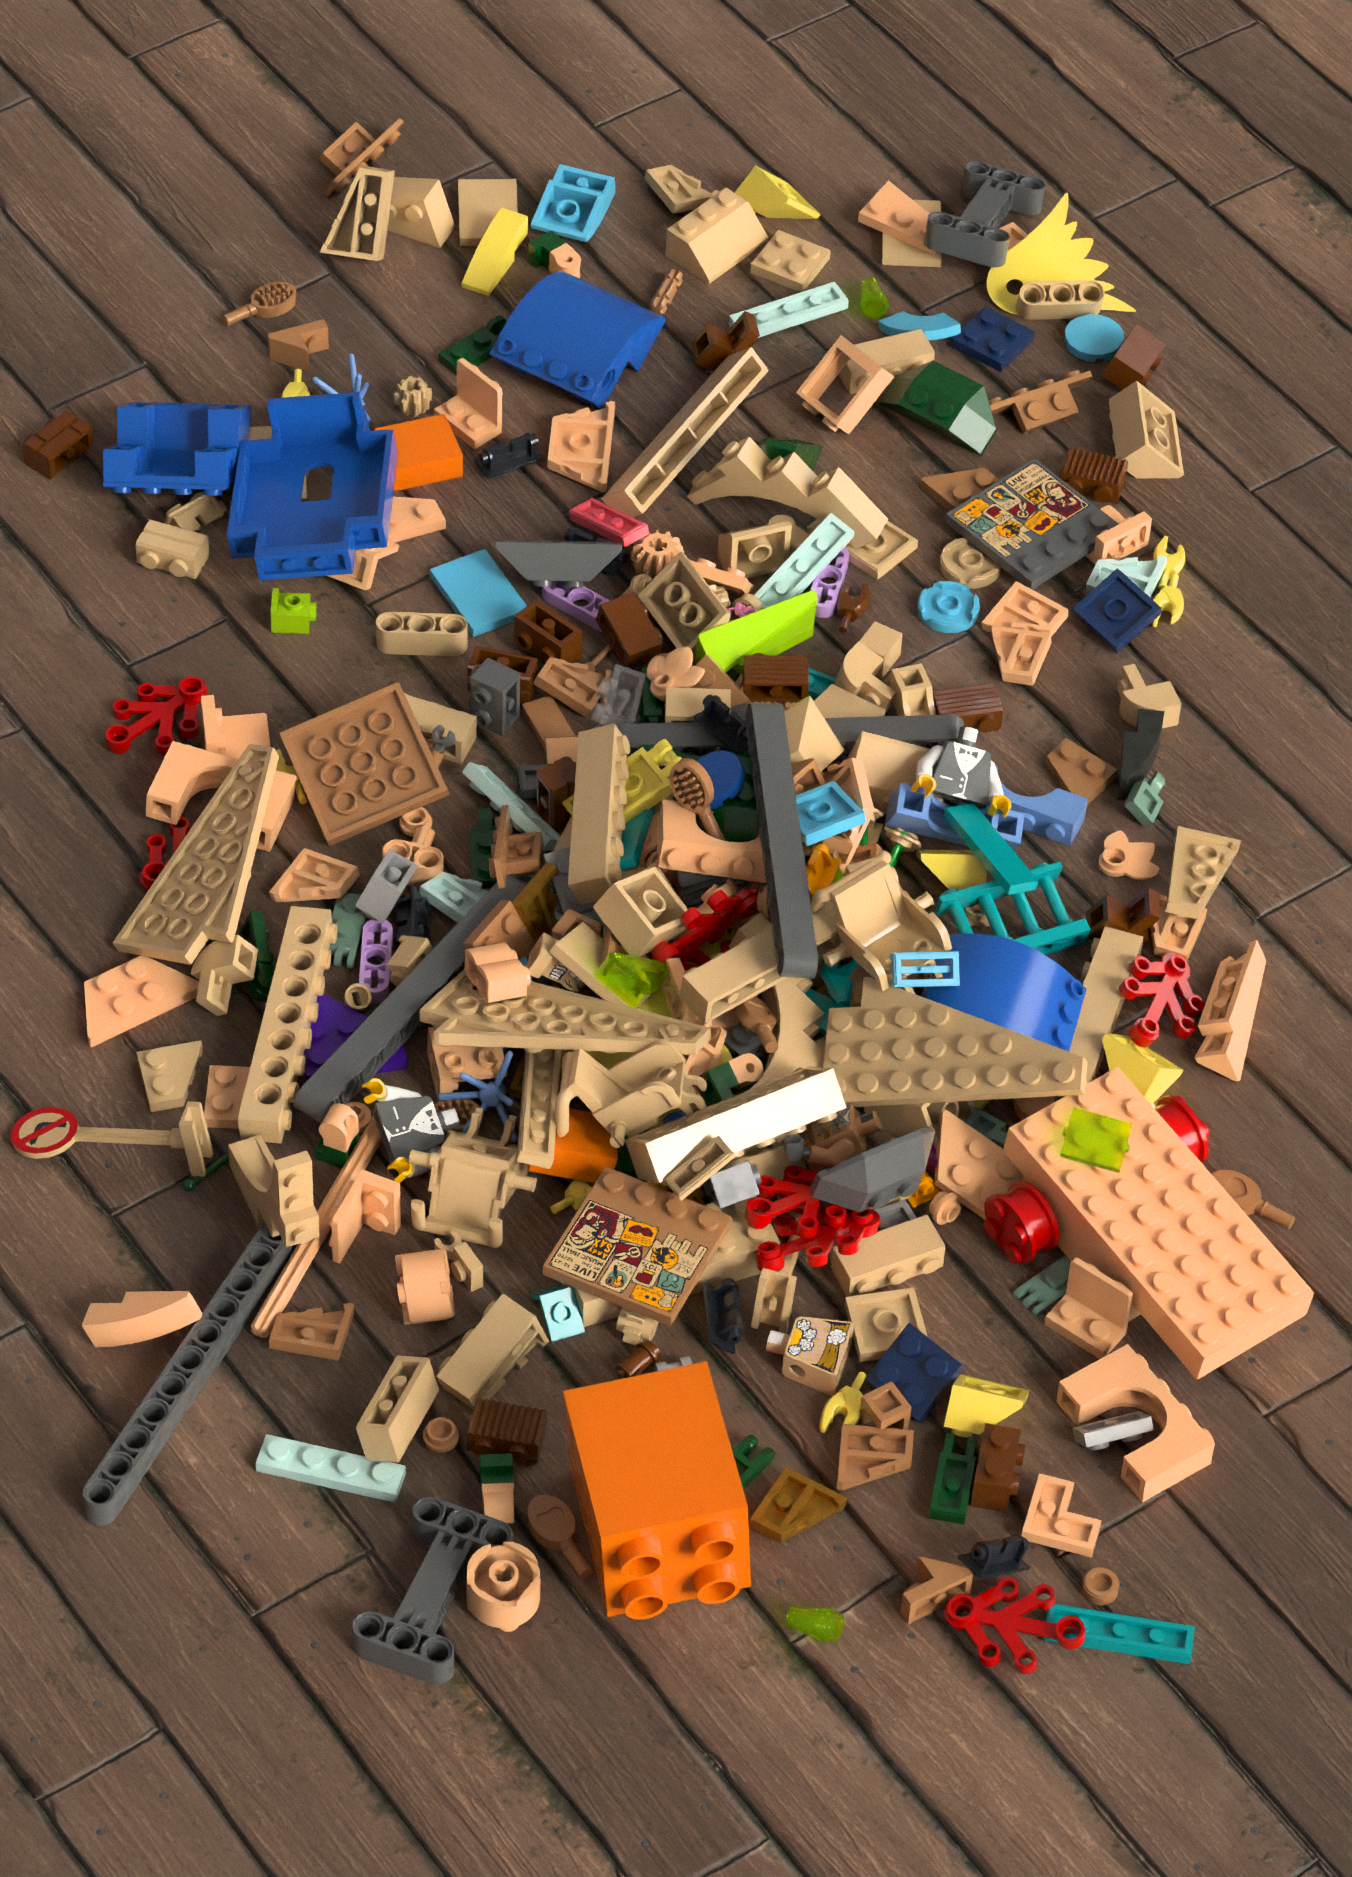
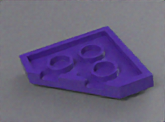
M325 994L317 997L318 1018L316 1022H311L310 1049H305L303 1054L305 1056L304 1075L306 1082L368 1018ZM404 1045L395 1052L377 1073L407 1069Z

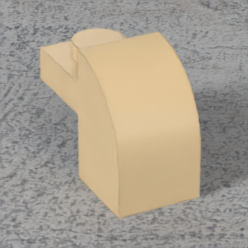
M858 641L846 654L835 678V685L885 709V713L888 711L896 694V691L876 678L884 659Z
M1135 664L1123 666L1121 680H1118L1117 683L1118 692L1121 697L1119 710L1121 717L1136 727L1139 709L1165 711L1162 728L1178 725L1182 703L1171 682L1167 681L1146 686Z
M235 935L232 943L214 941L199 954L191 970V975L199 980L196 1002L216 1016L227 1014L232 984L254 979L258 949L239 935Z

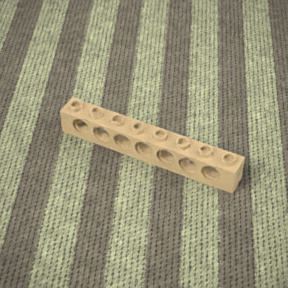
M291 906L237 1118L241 1140L261 1134L265 1142L282 1144L285 1130L289 1131L291 1128L292 1111L290 1107L291 1103H294L299 1091L297 1078L298 1076H303L305 1071V1056L303 1054L304 1050L310 1049L312 1030L310 1025L311 1022H316L318 1018V1002L316 1001L317 997L322 996L324 993L325 977L323 972L324 969L329 970L331 950L329 948L330 944H335L337 940L338 927L337 924L332 923L330 909Z

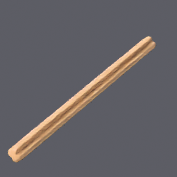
M373 1116L317 1211L319 1215V1237L307 1243L298 1244L251 1324V1332L255 1336L266 1338L270 1335L277 1314H281L332 1228L328 1225V1221L335 1206L340 1207L344 1200V1192L348 1183L351 1180L355 1181L360 1171L366 1169L382 1140Z

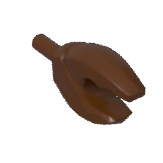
M867 582L863 583L857 597L849 595L850 584L845 585L840 590L836 603L837 614L842 619L839 628L840 632L845 633L849 622L856 621L867 609L870 602V588Z

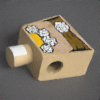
M800 1316L795 1320L791 1335L774 1330L770 1331L766 1351L784 1355L782 1374L785 1377L833 1396L836 1393L852 1345L854 1323Z

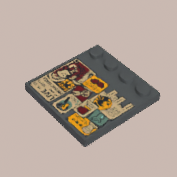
M1035 458L946 513L945 517L946 524L1024 586L1032 590L1094 551L1096 536L1102 531L1109 530L1119 524Z

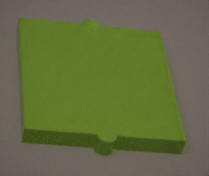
M1073 1107L1068 1127L1063 1129L1062 1134L1065 1136L1060 1157L1120 1173L1124 1154L1128 1153L1130 1145L1127 1143L1133 1123Z

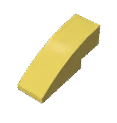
M501 207L473 255L462 281V288L485 296L490 295L515 261V251L528 234V216Z

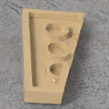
M1178 826L1174 838L1165 912L1179 917L1198 919L1237 854L1241 840Z

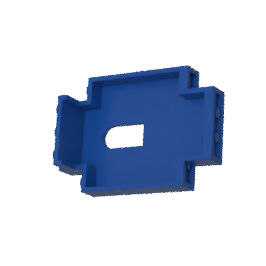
M360 392L268 399L267 409L272 427L271 439L244 440L240 442L227 528V539L232 559L254 557L260 581L353 574L356 550L386 548L388 544L398 458L393 429L370 431L366 409L362 407ZM318 467L332 469L334 474L330 500L301 502L305 475L310 470Z

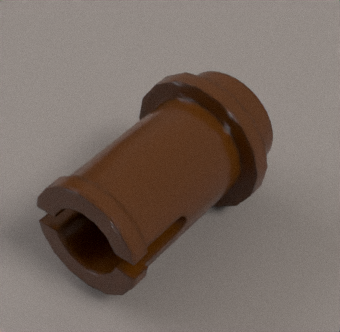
M651 1341L639 1342L636 1344V1350L615 1366L616 1373L621 1379L640 1375L649 1366L653 1367L654 1363H658L661 1353Z

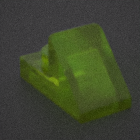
M611 952L594 975L600 983L630 1007L635 1008L645 994L653 995L670 972L666 962Z

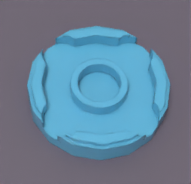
M1096 314L1076 317L1069 322L1064 335V342H1066V348L1069 353L1087 362H1096V359L1103 358L1104 361L1111 360L1124 341V332L1118 323L1111 318Z
M940 581L934 583L933 587L929 589L926 587L921 591L918 598L917 611L923 624L932 630L942 633H959L968 630L976 623L979 617L980 603L976 594L974 596L966 585L953 581Z

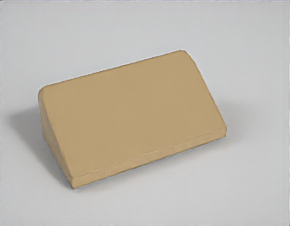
M718 1135L664 1180L682 1201L735 1158L736 1155Z

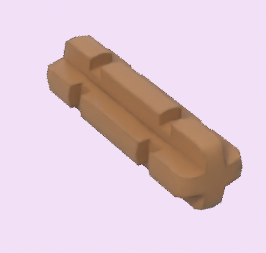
M670 269L667 272L665 279L650 302V311L658 315H663L666 312L667 306L671 303L678 290L677 288L680 287L683 281L681 271Z

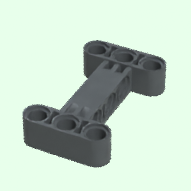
M980 161L966 163L961 193L963 196L972 199V201L960 217L943 212L929 214L924 245L933 251L988 267H1001L1005 265L1010 235L998 227L1010 210L1025 215L1039 214L1043 203L1045 182L1033 176Z
M428 1496L417 1500L414 1504L412 1522L414 1537L419 1542L431 1547L394 1618L372 1611L358 1614L352 1623V1641L354 1652L362 1659L422 1681L439 1685L448 1682L453 1677L454 1646L449 1639L437 1635L436 1632L467 1573L468 1562L472 1555L485 1545L496 1543L503 1545V1542H513V1532L511 1527L503 1521L436 1497ZM373 1634L374 1636L366 1637L364 1635ZM403 1646L409 1647L408 1649H398ZM433 1659H442L443 1661L435 1662V1661H432V1660H433Z

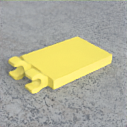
M666 739L659 741L648 752L642 747L627 757L626 765L629 777L625 780L627 804L623 807L625 823L644 810H649L673 793L669 780L670 771L682 758L678 757L671 750L672 746ZM659 766H666L662 770L659 768ZM574 794L562 802L571 817H573Z

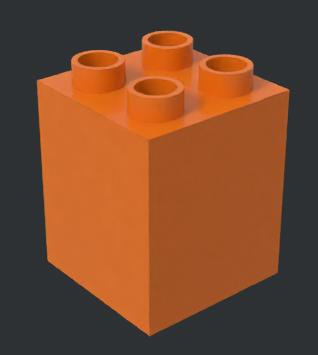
M707 1361L563 1391L570 1474L607 1617L626 1614V1616L632 1619H648L662 1613L668 1604L695 1598L706 1604L723 1603L735 1597L740 1589L751 1587L748 1505Z

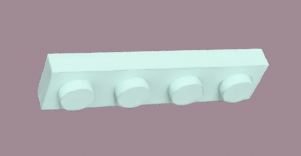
M831 282L745 311L755 315L760 333L759 337L848 309L849 300L835 282ZM744 311L729 315L730 327Z
M830 513L754 596L761 601L764 608L800 595L854 537L855 532Z
M469 762L462 773L471 781L470 787L490 798L489 804L500 813L502 805H509L512 826L521 833L542 832L543 852H553L560 835L488 767Z
M268 1434L265 1436L256 1461L257 1472L394 1503L397 1501L406 1474L405 1465L386 1461L366 1460L365 1456Z

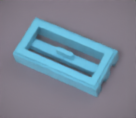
M958 951L890 953V960H892L890 974H893L891 988L960 986ZM951 959V966H901V960ZM951 973V979L901 980V974Z

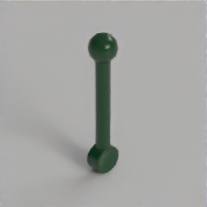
M228 1148L223 1157L206 1168L205 1177L229 1161ZM195 1176L192 1179L187 1178L183 1181L182 1187L185 1191H193L196 1184L205 1177Z

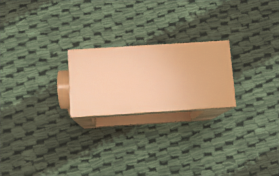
M840 335L796 393L804 399L801 405L816 416L820 412L825 416L822 422L835 432L840 428L847 434H850L894 376ZM852 359L870 373L871 376L842 413L837 416L818 399L847 362Z

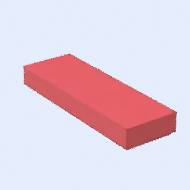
M594 498L568 511L571 521L613 542H622L624 547L649 534L647 524Z

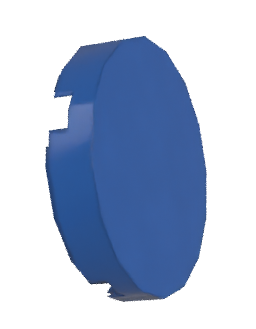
M724 750L715 751L696 761L705 768L713 783L714 799L710 809H716L724 805L722 801L728 797L732 799L738 794L744 784L746 772L742 762L735 754Z

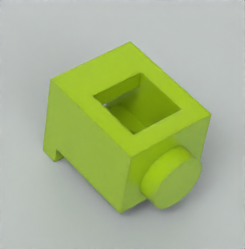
M272 588L271 633L309 634L310 621H316L317 602H311V594L279 593V588Z

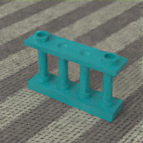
M1043 862L1030 870L1039 880L1037 887L1041 886L1058 924L1054 928L1047 930L1039 928L1024 892L1010 894L1027 934L1017 939L1009 937L994 903L995 899L1009 895L996 880L960 891L956 888L947 890L939 896L934 909L936 916L951 913L959 934H974L963 909L981 904L994 936L1017 941L1038 950L1044 955L1083 945L1091 930L1086 918L1074 922L1073 919H1069L1054 885L1063 868L1061 862L1053 864Z

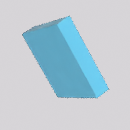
M835 781L796 795L802 842L806 846L866 823L865 812Z

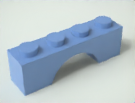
M1002 784L1004 796L1011 801L1010 810L1025 813L1023 830L1071 846L1085 821L1087 798L1060 788L1043 796L1028 797L1016 794ZM950 801V803L955 804V805H958V806H959V805H965V804L958 803V802H955V801ZM989 801L986 806L979 807L978 809L989 808Z
M900 783L889 795L885 826L898 827L904 831L967 846L943 817L945 808L953 806L939 801L934 797L933 793L928 798H925V791L921 787L914 793L911 791L912 785ZM988 808L979 809L1014 851L1021 844L1025 813L1009 810L1007 816L1003 817V812L997 808L995 815L990 816L987 813Z

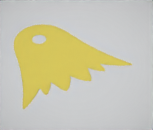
M1068 193L1061 198L1056 207L1040 225L1007 252L1005 265L991 267L986 281L987 291L993 302L1002 310L1019 315L1016 310L1019 294H1011L1006 288L1010 280L1017 279L1023 285L1028 282L1096 281L1094 279L1109 267L1108 264L1101 261L1084 259L1093 245V238L1071 240L1076 230L1077 222L1064 225L1068 211ZM1097 281L1104 287L1105 292L1114 288L1109 283ZM1108 294L1104 295L1101 310L1136 312L1134 308ZM1085 297L1088 301H1095L1090 297ZM1055 298L1059 302H1066L1062 298ZM1025 299L1026 301H1028V302H1030V303H1035V302H1036V301H1034V300H1032V299Z

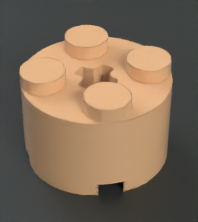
M435 1249L395 1255L397 1274L401 1276L400 1282L397 1283L399 1302L402 1304L404 1324H419L454 1318L452 1285H450V1269L446 1250Z
M503 1542V1545L491 1547V1544H488L478 1549L472 1555L467 1565L466 1599L468 1610L482 1623L500 1628L505 1632L514 1631L519 1625L528 1621L535 1614L540 1603L541 1574L535 1555L528 1548L514 1542Z

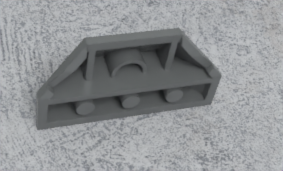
M496 539V549L526 580H533V586H552V581H564V586L583 587V581L590 582L622 551V542Z
M929 1126L918 1129L842 1161L835 1167L818 1172L809 1193L813 1198L856 1212H862L869 1208L879 1209L893 1198L912 1195L918 1190L919 1183L926 1170L935 1135L934 1128Z

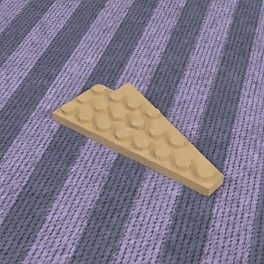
M255 744L247 746L113 941V945L119 952L191 965L208 939L227 943L233 942L248 881L251 878V868L279 755L273 747Z
M465 969L420 1009V1022L432 1024L438 1028L434 1031V1044L524 1048L525 1051L530 1053L541 1052L543 1049L577 1050L581 1048L584 1051H602L613 1054L617 1052L637 1053L654 1041L665 1040L676 1046L681 1054L696 1055L711 1040L710 1027L532 981L530 986H527V996L486 1003L480 996L477 986H474L468 979Z
M864 977L861 1007L829 1008L823 1068L834 1070L845 1104L850 1103L854 1107L1085 1095L1087 1061L1077 1054L900 988L890 987L882 992L878 988L875 979Z

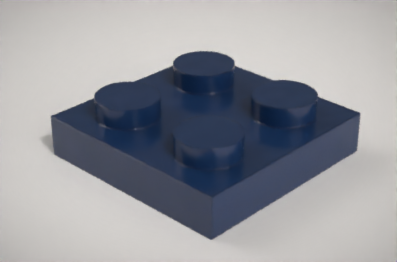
M985 306L961 329V333L952 338L951 347L1002 372L1034 340L1035 331Z
M1117 568L1072 608V612L1117 653L1162 614V609Z
M908 1323L865 1379L876 1388L892 1381L910 1404V1415L920 1423H923L965 1369V1366L915 1326Z

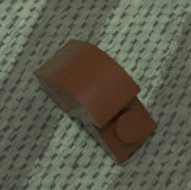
M744 311L728 331L708 323L691 343L696 364L715 371L729 355L755 344L760 336L755 315Z
M1148 888L1128 905L1106 895L1086 911V920L1091 929L1088 938L1092 940L1095 937L1100 939L1104 927L1107 926L1143 936L1142 945L1149 941V927L1153 926L1160 919L1159 893Z

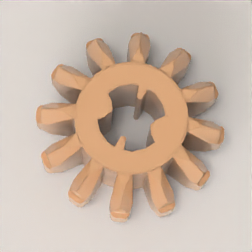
M656 530L654 534L649 533L634 543L633 550L631 551V560L636 573L656 577L680 551L684 553L679 538L672 537L670 531L660 534Z

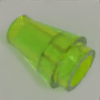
M865 279L861 284L860 309L870 318H880L887 312L889 299L876 279Z
M792 1605L787 1614L786 1625L825 1644H828L829 1641L836 1643L843 1630L844 1615L836 1612L835 1608L798 1607Z

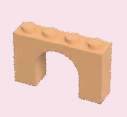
M173 741L147 793L146 817L177 825L189 799L202 790L219 788L238 759ZM275 771L257 844L258 849L271 851L295 799L297 776L282 771Z
M662 799L657 824L658 868L766 883L759 824L756 839L747 842L723 841L703 832L696 823V814L686 810L678 801Z
M1128 1344L1059 1381L1056 1403L1076 1426L1082 1425L1109 1409L1123 1406L1143 1410L1158 1422L1162 1433L1153 1441L1124 1456L1120 1477L1141 1502L1146 1501L1211 1464L1215 1443L1209 1431L1198 1425L1192 1418L1188 1407L1177 1401L1170 1393L1166 1382L1161 1378L1158 1379L1149 1369L1145 1358L1141 1354H1136Z

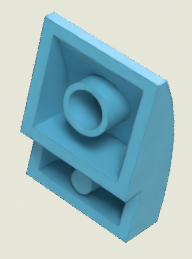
M559 164L553 180L549 179L531 222V228L544 232L552 230L556 235L587 242L599 227L616 192L615 177Z

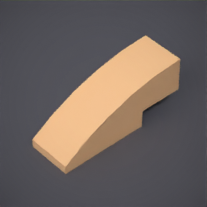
M190 1291L126 1292L122 1303H90L82 1327L95 1348L115 1347L146 1341L176 1331L200 1320L203 1313Z

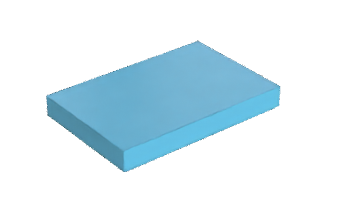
M486 549L430 569V578L455 613L467 620L468 631L473 637L513 623L514 616L527 606Z

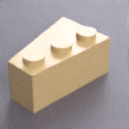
M368 166L359 168L320 253L374 261L384 259L395 170Z
M502 1293L497 1301H492L486 1307L483 1318L478 1325L465 1333L461 1340V1346L454 1355L447 1357L442 1362L436 1377L444 1390L474 1410L477 1398L489 1400L506 1384V1380L503 1377L514 1366L521 1369L528 1362V1359L524 1356L536 1345L543 1348L549 1340L536 1316Z

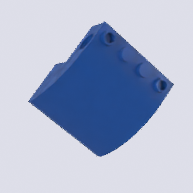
M559 271L546 276L524 296L510 315L489 354L500 364L525 376L528 372L570 392L575 399L600 410L603 409L625 366L637 372L639 371L666 319L569 273Z
M130 402L118 406L117 444L103 449V487H112V492L130 493L131 488H143V493L159 494L161 493V488L173 489V494L178 495L192 494V489H204V495H222V490L234 486L240 442L249 440L251 405Z
M985 934L949 935L952 949L948 952H959L960 986L924 987L921 997L1063 1050H1070L1087 990L1080 981L1076 980L1051 958L1017 941ZM951 959L934 960L937 966H951ZM942 973L944 979H951V973Z

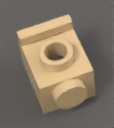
M404 935L399 938L401 945L386 964L391 971L389 980L394 986L397 987L433 950L427 938Z

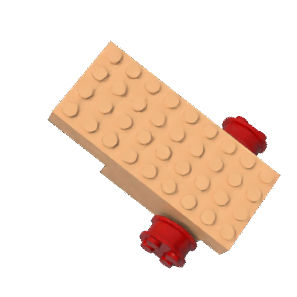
M1116 1067L1086 1084L1085 1095L1065 1096L1008 1129L1003 1152L1024 1177L1023 1180H1017L1010 1184L1008 1192L1004 1194L994 1193L987 1197L984 1204L986 1220L983 1221V1227L987 1235L996 1240L1000 1248L1005 1252L1008 1260L1013 1264H1027L1035 1258L1037 1251H1049L1058 1245L1071 1261L1072 1257L1073 1259L1077 1257L1085 1263L1094 1265L1100 1272L1114 1281L1123 1283L1133 1293L1129 1321L1142 1315L1196 1380L1305 1316L1314 1292L1202 1164L1208 1156L1207 1138H1209L1210 1132L1207 1125L1198 1119L1186 1101L1180 1095H1167L1158 1101L1156 1108H1153L1119 1067Z

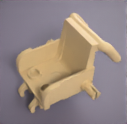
M881 851L877 857L828 887L817 890L810 900L813 912L821 910L825 902L831 901L834 904L839 921L835 924L841 942L838 947L823 955L827 965L832 967L844 958L852 957L877 981L878 988L882 992L891 987V981L893 980V974H890V967H892L890 953L948 952L952 949L949 934L942 921L933 912L928 914L924 910L934 904L933 898L928 892H925L913 900L898 886L889 865L891 855L887 851ZM935 959L901 960V966L937 965L935 964ZM927 973L929 978L944 979L942 973ZM901 974V980H907V976L911 974ZM898 987L915 994L912 987Z
M657 1040L646 1045L645 1049L608 1069L583 1049L579 1048L574 1052H567L562 1058V1080L560 1092L555 1103L556 1132L560 1138L569 1132V1103L572 1098L578 1096L593 1112V1116L608 1133H611L610 1144L615 1148H619L620 1144L623 1146L625 1143V1135L631 1138L658 1124L659 1116L671 1109L679 1108L687 1116H692L693 1108L689 1105L691 1103H695L701 1110L704 1109V1099L696 1095L695 1090L691 1086L697 1085L701 1091H706L707 1083L702 1077L685 1073L686 1059L676 1046L665 1040Z
M476 1107L475 1112L472 1113L468 1132L448 1130L446 1141L437 1153L432 1152L430 1154L414 1149L411 1150L409 1164L428 1167V1170H431L428 1191L432 1192L428 1217L425 1218V1203L422 1200L415 1199L411 1201V1220L413 1227L418 1231L450 1237V1232L454 1230L463 1241L498 1248L503 1242L502 1220L499 1219L501 1208L505 1207L517 1188L534 1192L537 1178L527 1176L528 1164L517 1162L518 1145L511 1144L517 1116L509 1115L508 1120L505 1122L501 1140H493L477 1136L483 1117V1108Z

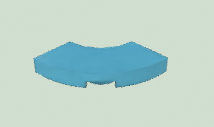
M902 311L878 321L879 330L889 336L922 329L929 341L944 339L961 333L960 323L945 313L933 316H917Z

